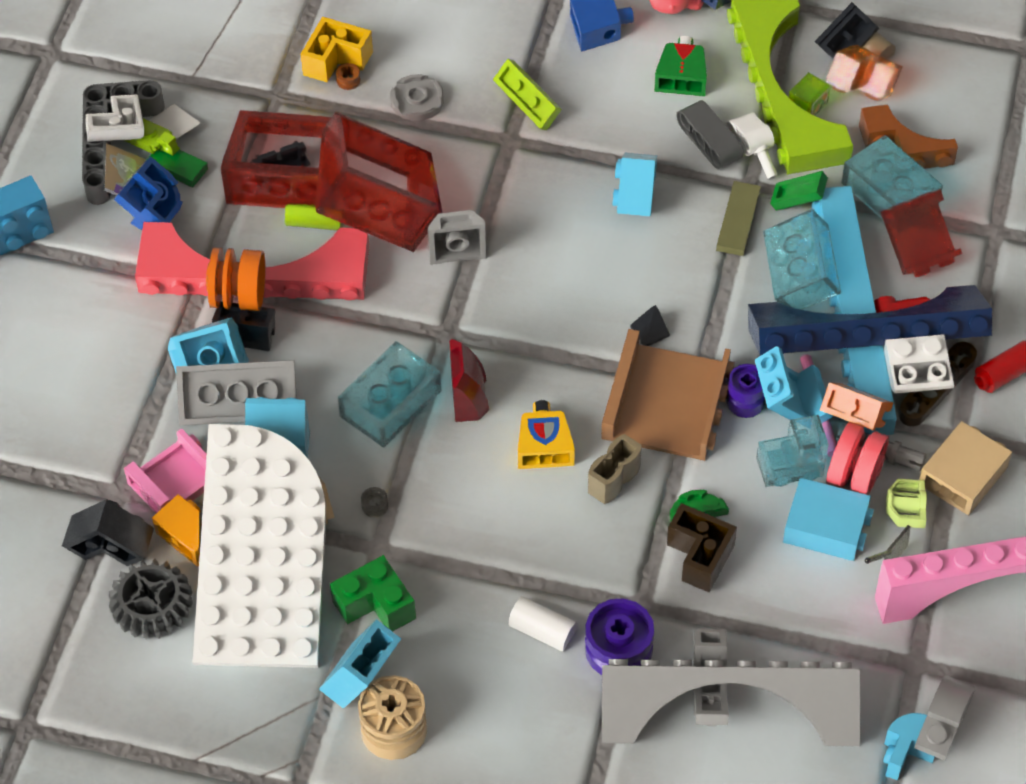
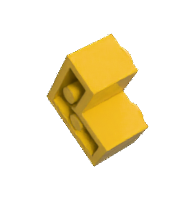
M322 16L301 52L303 75L328 83L338 64L352 63L359 70L363 71L373 53L371 30Z

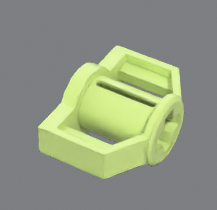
M897 479L887 490L886 514L898 527L925 528L927 520L925 480ZM896 491H909V492H918V493L896 492ZM898 513L917 514V515H902V514H898Z

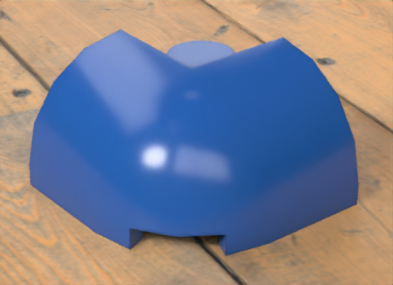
M151 156L114 198L118 204L134 217L130 223L140 230L143 229L144 222L170 223L183 203L180 200V193L176 186L179 182Z

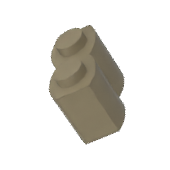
M626 434L617 437L608 447L607 454L602 455L592 463L588 472V494L603 504L614 500L619 495L622 485L632 480L639 472L642 445Z

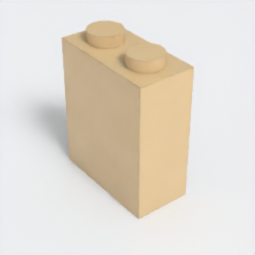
M961 421L924 465L919 480H925V489L969 516L1008 468L1012 451L1007 449L1004 444L982 434L976 427L969 426Z

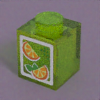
M808 72L789 91V98L803 110L815 116L828 103L830 84Z

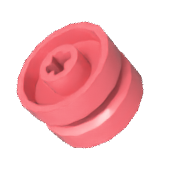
M848 422L835 448L828 469L826 483L843 488L853 473L850 485L851 491L869 495L882 470L889 444V436L874 431L868 436L863 446L865 438L864 427Z

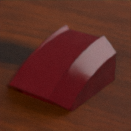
M451 339L449 343L455 422L478 421L489 411L484 383L487 381L486 373L478 357L467 346Z

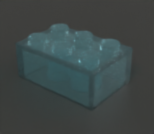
M886 135L844 162L841 183L844 186H851L853 194L898 234L939 206L943 185Z
M814 209L763 231L774 299L778 303L803 310L841 294L829 225Z
M395 341L338 396L340 417L384 448L442 391L441 371Z

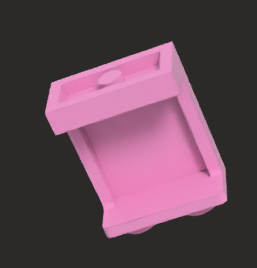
M182 428L177 431L178 441L142 467H139L134 461L124 467L127 483L155 513L160 511L177 494L186 501H193L204 493L207 453L202 449L199 440L193 434L189 436Z

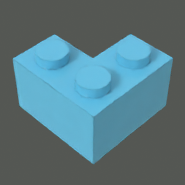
M625 152L622 159L616 161L615 178H620L619 189H614L612 206H617L618 214L651 216L658 155Z

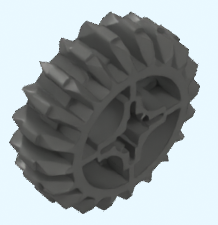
M154 558L151 565H147L142 560L138 568L130 564L129 573L120 571V580H113V590L109 591V609L113 613L112 616L115 623L120 624L124 632L130 630L134 638L142 633L143 638L146 640L150 634L155 633V636L160 639L162 631L166 630V632L172 634L173 625L182 626V618H188V608L192 607L193 601L191 597L192 589L188 584V578L185 574H181L177 566L171 568L167 560L159 566L158 561ZM171 602L165 609H163L167 603Z

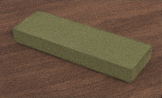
M737 181L733 182L716 251L744 256L761 186Z

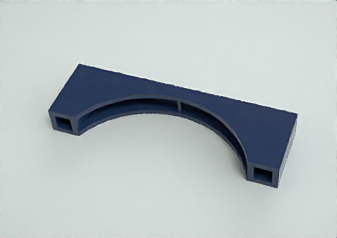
M975 285L946 287L940 295L922 304L899 310L867 314L819 313L792 308L778 302L748 304V329L759 355H763L776 346L781 348L784 354L885 345V340L933 335H944L945 340L992 336V307Z

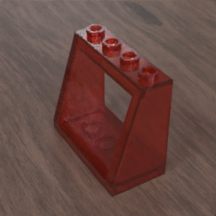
M240 110L221 164L226 204L285 208L287 204L295 203L337 207L350 137L348 118ZM247 132L331 139L322 168L241 162Z
M335 112L322 131L315 202L316 213L414 252L427 235L430 223L438 213L443 212L432 153L339 112ZM346 152L407 177V190L349 167Z

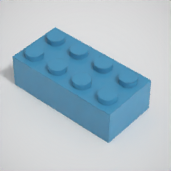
M32 175L0 188V256L54 233L45 197Z

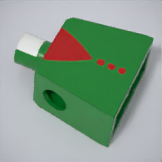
M689 36L679 37L678 43L665 44L655 72L654 92L705 96L707 73L704 48L700 45H693L694 40Z

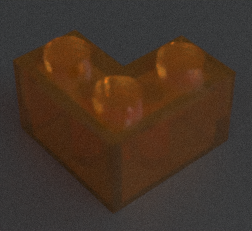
M855 44L836 52L825 81L832 84V88L838 92L849 93L860 89L866 92L865 96L880 101V99L883 100L891 96L903 66Z

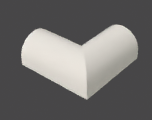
M138 95L111 96L113 113L86 114L88 142L141 139L144 136V124Z

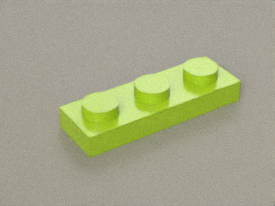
M507 59L493 78V81L542 130L547 131L562 110L514 60Z

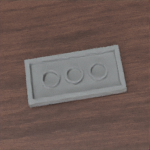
M295 360L176 366L179 425L245 422L246 398L297 399Z

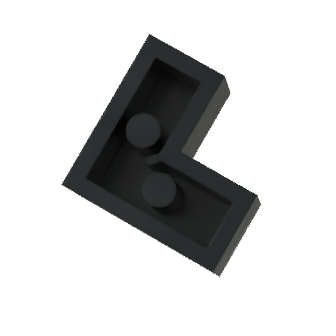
M106 499L71 515L62 547L85 560L105 553L122 564L130 566V564L132 565L146 558L154 527L144 522V519L140 516L133 515L121 508L117 502Z

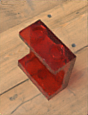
M941 189L927 192L880 211L903 275L914 274V277L925 275L931 272V266L936 264L939 267L950 265L955 262L954 257L963 254L961 248H954L938 202L944 200Z

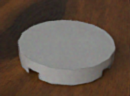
M422 74L401 78L390 91L391 107L394 112L403 119L411 121H423L432 118L441 110L444 104L443 88L440 83L435 79L434 81L428 79V76Z

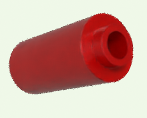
M1026 341L1019 342L975 369L974 376L978 388L992 393L1026 373Z

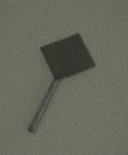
M907 525L886 551L865 558V563L869 564L882 558L884 560L898 558L909 545L911 526Z

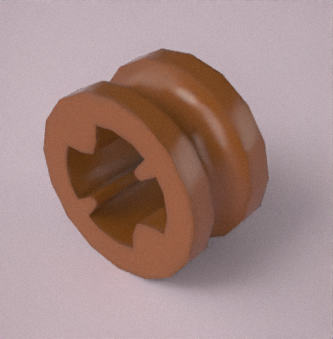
M345 63L336 69V81L340 88L351 90L358 87L361 80L360 70L355 64Z

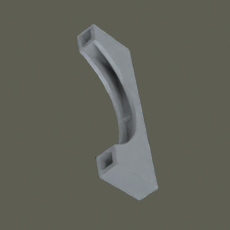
M609 659V665H602L601 743L634 744L648 720L674 698L699 687L733 683L761 688L791 703L811 722L825 746H860V668H852V662H832V668H820V662H800V668H788V661H768V667H756V661H736V667H724V661L705 660L704 667L692 666V660H673V666H660V660H641V666H628V659Z

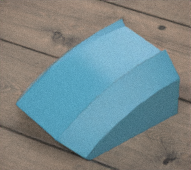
M232 317L171 337L169 340L168 351L175 372L176 366L249 363L238 331V325Z

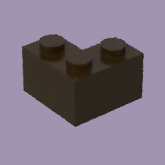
M681 503L668 526L667 546L687 554L683 562L682 581L710 593L735 546L737 526Z

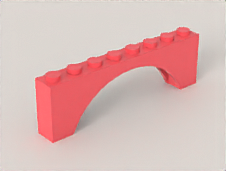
M144 222L135 273L138 292L150 295L158 293L208 296L206 290V271L210 259L190 248L177 234L172 223ZM339 228L331 239L311 254L287 264L266 267L264 298L364 300L369 255L368 228Z

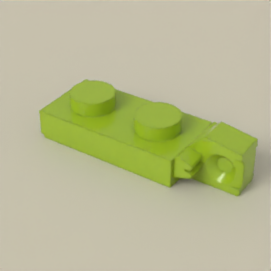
M142 118L144 136L141 139L123 140L151 154L161 150L173 156L180 149L177 145L176 137L172 135L171 131Z

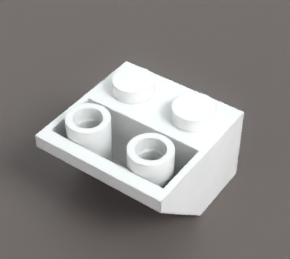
M944 335L885 340L884 356L890 386L894 394L954 388Z

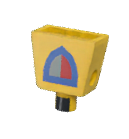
M539 400L534 402L533 412L524 413L521 417L518 442V469L574 466L575 448L564 412L551 411L548 401Z

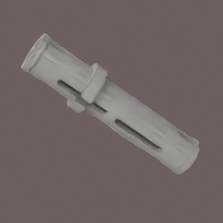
M841 424L837 435L839 436L836 437V442L839 441L845 428L844 424ZM865 433V438H864L863 446H864V444H865V442H866L868 436L870 435V434H868V433ZM889 441L885 459H888L890 464L899 463L920 472L927 454L902 446V442L895 441L893 443Z

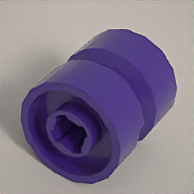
M741 364L730 373L727 406L738 417H754L763 410L765 397L756 365Z

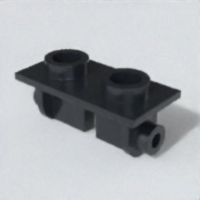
M294 141L293 144L280 148V151L277 153L273 150L262 155H255V159L249 162L259 183L311 165L305 154L306 147L303 141L300 143Z

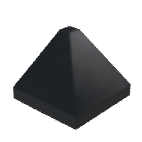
M656 305L647 310L630 325L632 330L640 331L639 340L645 346H650L670 336Z

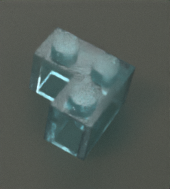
M819 415L792 419L789 421L786 437L758 442L756 459L765 487L785 486L791 482L799 481L800 478L813 481L818 477H823L829 444Z

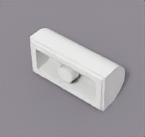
M524 596L517 600L509 617L510 627L564 652L578 629V622Z

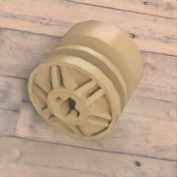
M392 675L380 677L372 681L361 692L358 701L362 740L368 750L376 756L388 760L404 759L416 753L424 743L427 734L424 695L418 685L408 678Z

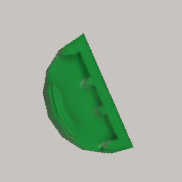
M691 490L681 494L679 499L673 504L670 509V522L681 503L713 517L728 515L729 508L722 498L708 494L707 490Z

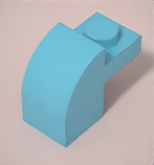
M921 713L906 714L897 718L890 725L884 745L888 746L883 760L884 763L888 764L885 776L898 780L908 754L933 764L935 756L915 749L916 741L927 715Z

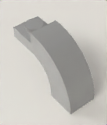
M694 628L693 666L704 667L705 660L724 661V667H726V629ZM727 683L707 685L693 689L696 725H728Z
M944 675L929 707L927 717L916 741L915 749L942 760L946 759L962 718L964 719L975 692V686Z

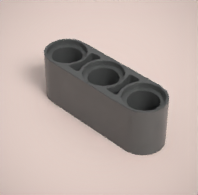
M700 100L677 112V121L681 129L716 169H720L743 157V149L738 139L706 102Z

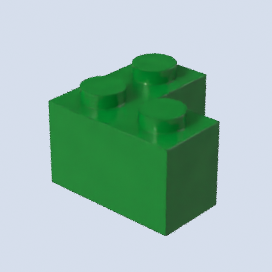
M384 555L330 583L332 602L347 625L372 611L376 612L382 623L392 632L416 619L415 600Z

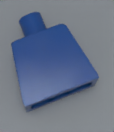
M570 0V18L581 52L618 41L621 38V25L634 22L632 8L617 9L614 0Z

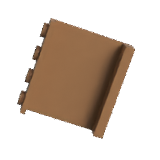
M628 329L602 420L601 439L614 441L617 437L626 434L640 443L642 448L705 461L707 451L714 450L717 433H713L714 426H720L723 409H719L720 402H726L728 385H725L726 378L729 379L735 362L730 361L731 349L725 348L723 359L719 361L640 345V331Z

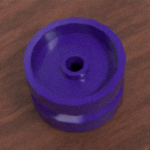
M624 598L609 599L598 604L590 612L585 624V653L591 667L600 675H602V665H609V659H628V666H641V660H651L653 654L654 623L644 607L635 601Z

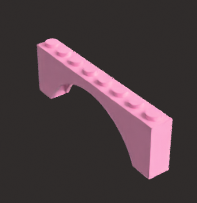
M1026 536L883 560L875 593V600L882 623L913 619L937 600L972 584L996 577L1026 573Z

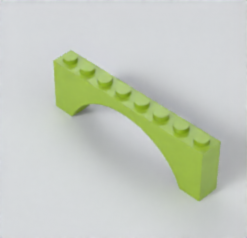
M731 0V8L727 9L728 22L734 25L735 41L737 44L740 43L742 47V61L748 64L749 80L751 83H755L756 100L758 103H762L764 122L769 123L773 133L774 144L778 148L777 157L779 164H784L787 175L850 164L853 144L846 125L823 120L796 105L780 88L772 72L770 55L773 48L789 29L798 24L800 10L798 0Z

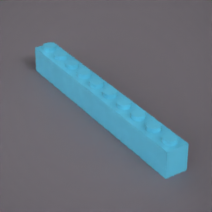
M852 187L825 188L823 198L812 201L813 217L818 216L816 235L817 239H822L823 243L820 245L821 261H826L827 265L824 268L825 283L830 284L831 290L828 292L829 305L835 308V313L833 314L876 313ZM883 345L838 349V353H843L844 360L841 361L842 376L848 378V384L846 385L893 402L891 411L885 412L882 417L886 424L882 428H875V431L879 433L893 435L897 417ZM864 427L865 433L871 434L874 432Z

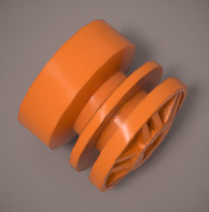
M214 247L212 249L206 271V290L208 292L210 308H219L221 300H223L224 308L230 309L234 296L238 297V304L241 310H261L266 277V260L263 250L244 249L240 262H236L233 248L227 249L225 260L222 248Z

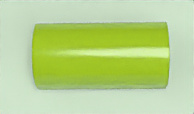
M295 203L285 206L286 226L326 230L343 228L344 208Z

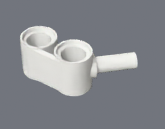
M754 112L727 121V128L738 139L745 155L754 154V156H758L767 179L776 177L778 174L768 153L769 148L774 146V136L770 127L764 124Z

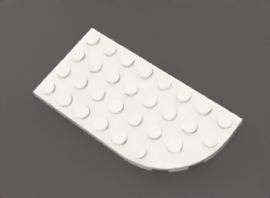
M209 424L193 664L318 668L326 532L325 496L316 470L303 452L286 438L260 427L232 424Z

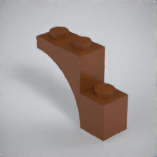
M888 104L861 108L859 128L866 150L893 147L901 172L946 167L955 164L958 150L955 139H935L911 131L895 118Z

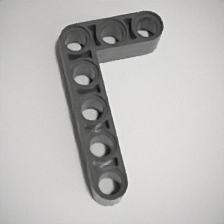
M145 80L93 84L84 90L82 181L87 200L90 203L100 205L110 199L111 193L104 190L106 143L111 145V141L88 142L86 114L113 113L111 96L138 95L142 117L156 116L165 108L162 88L158 82Z

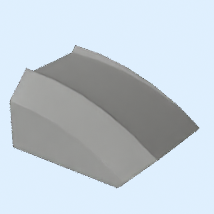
M473 210L438 213L428 226L430 265L453 261L486 259L485 220Z

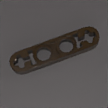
M957 342L948 351L951 372L954 375V387L973 368L976 361L977 350L968 342ZM964 354L968 355V357H963V358L959 361V365L956 364L957 359H958V355H959V356H962V355H964ZM953 388L935 390L937 396L933 398L924 396L922 391L910 392L900 404L898 412L900 421L907 426L914 427L920 425ZM917 402L920 404L917 413H907V411H912L916 407Z

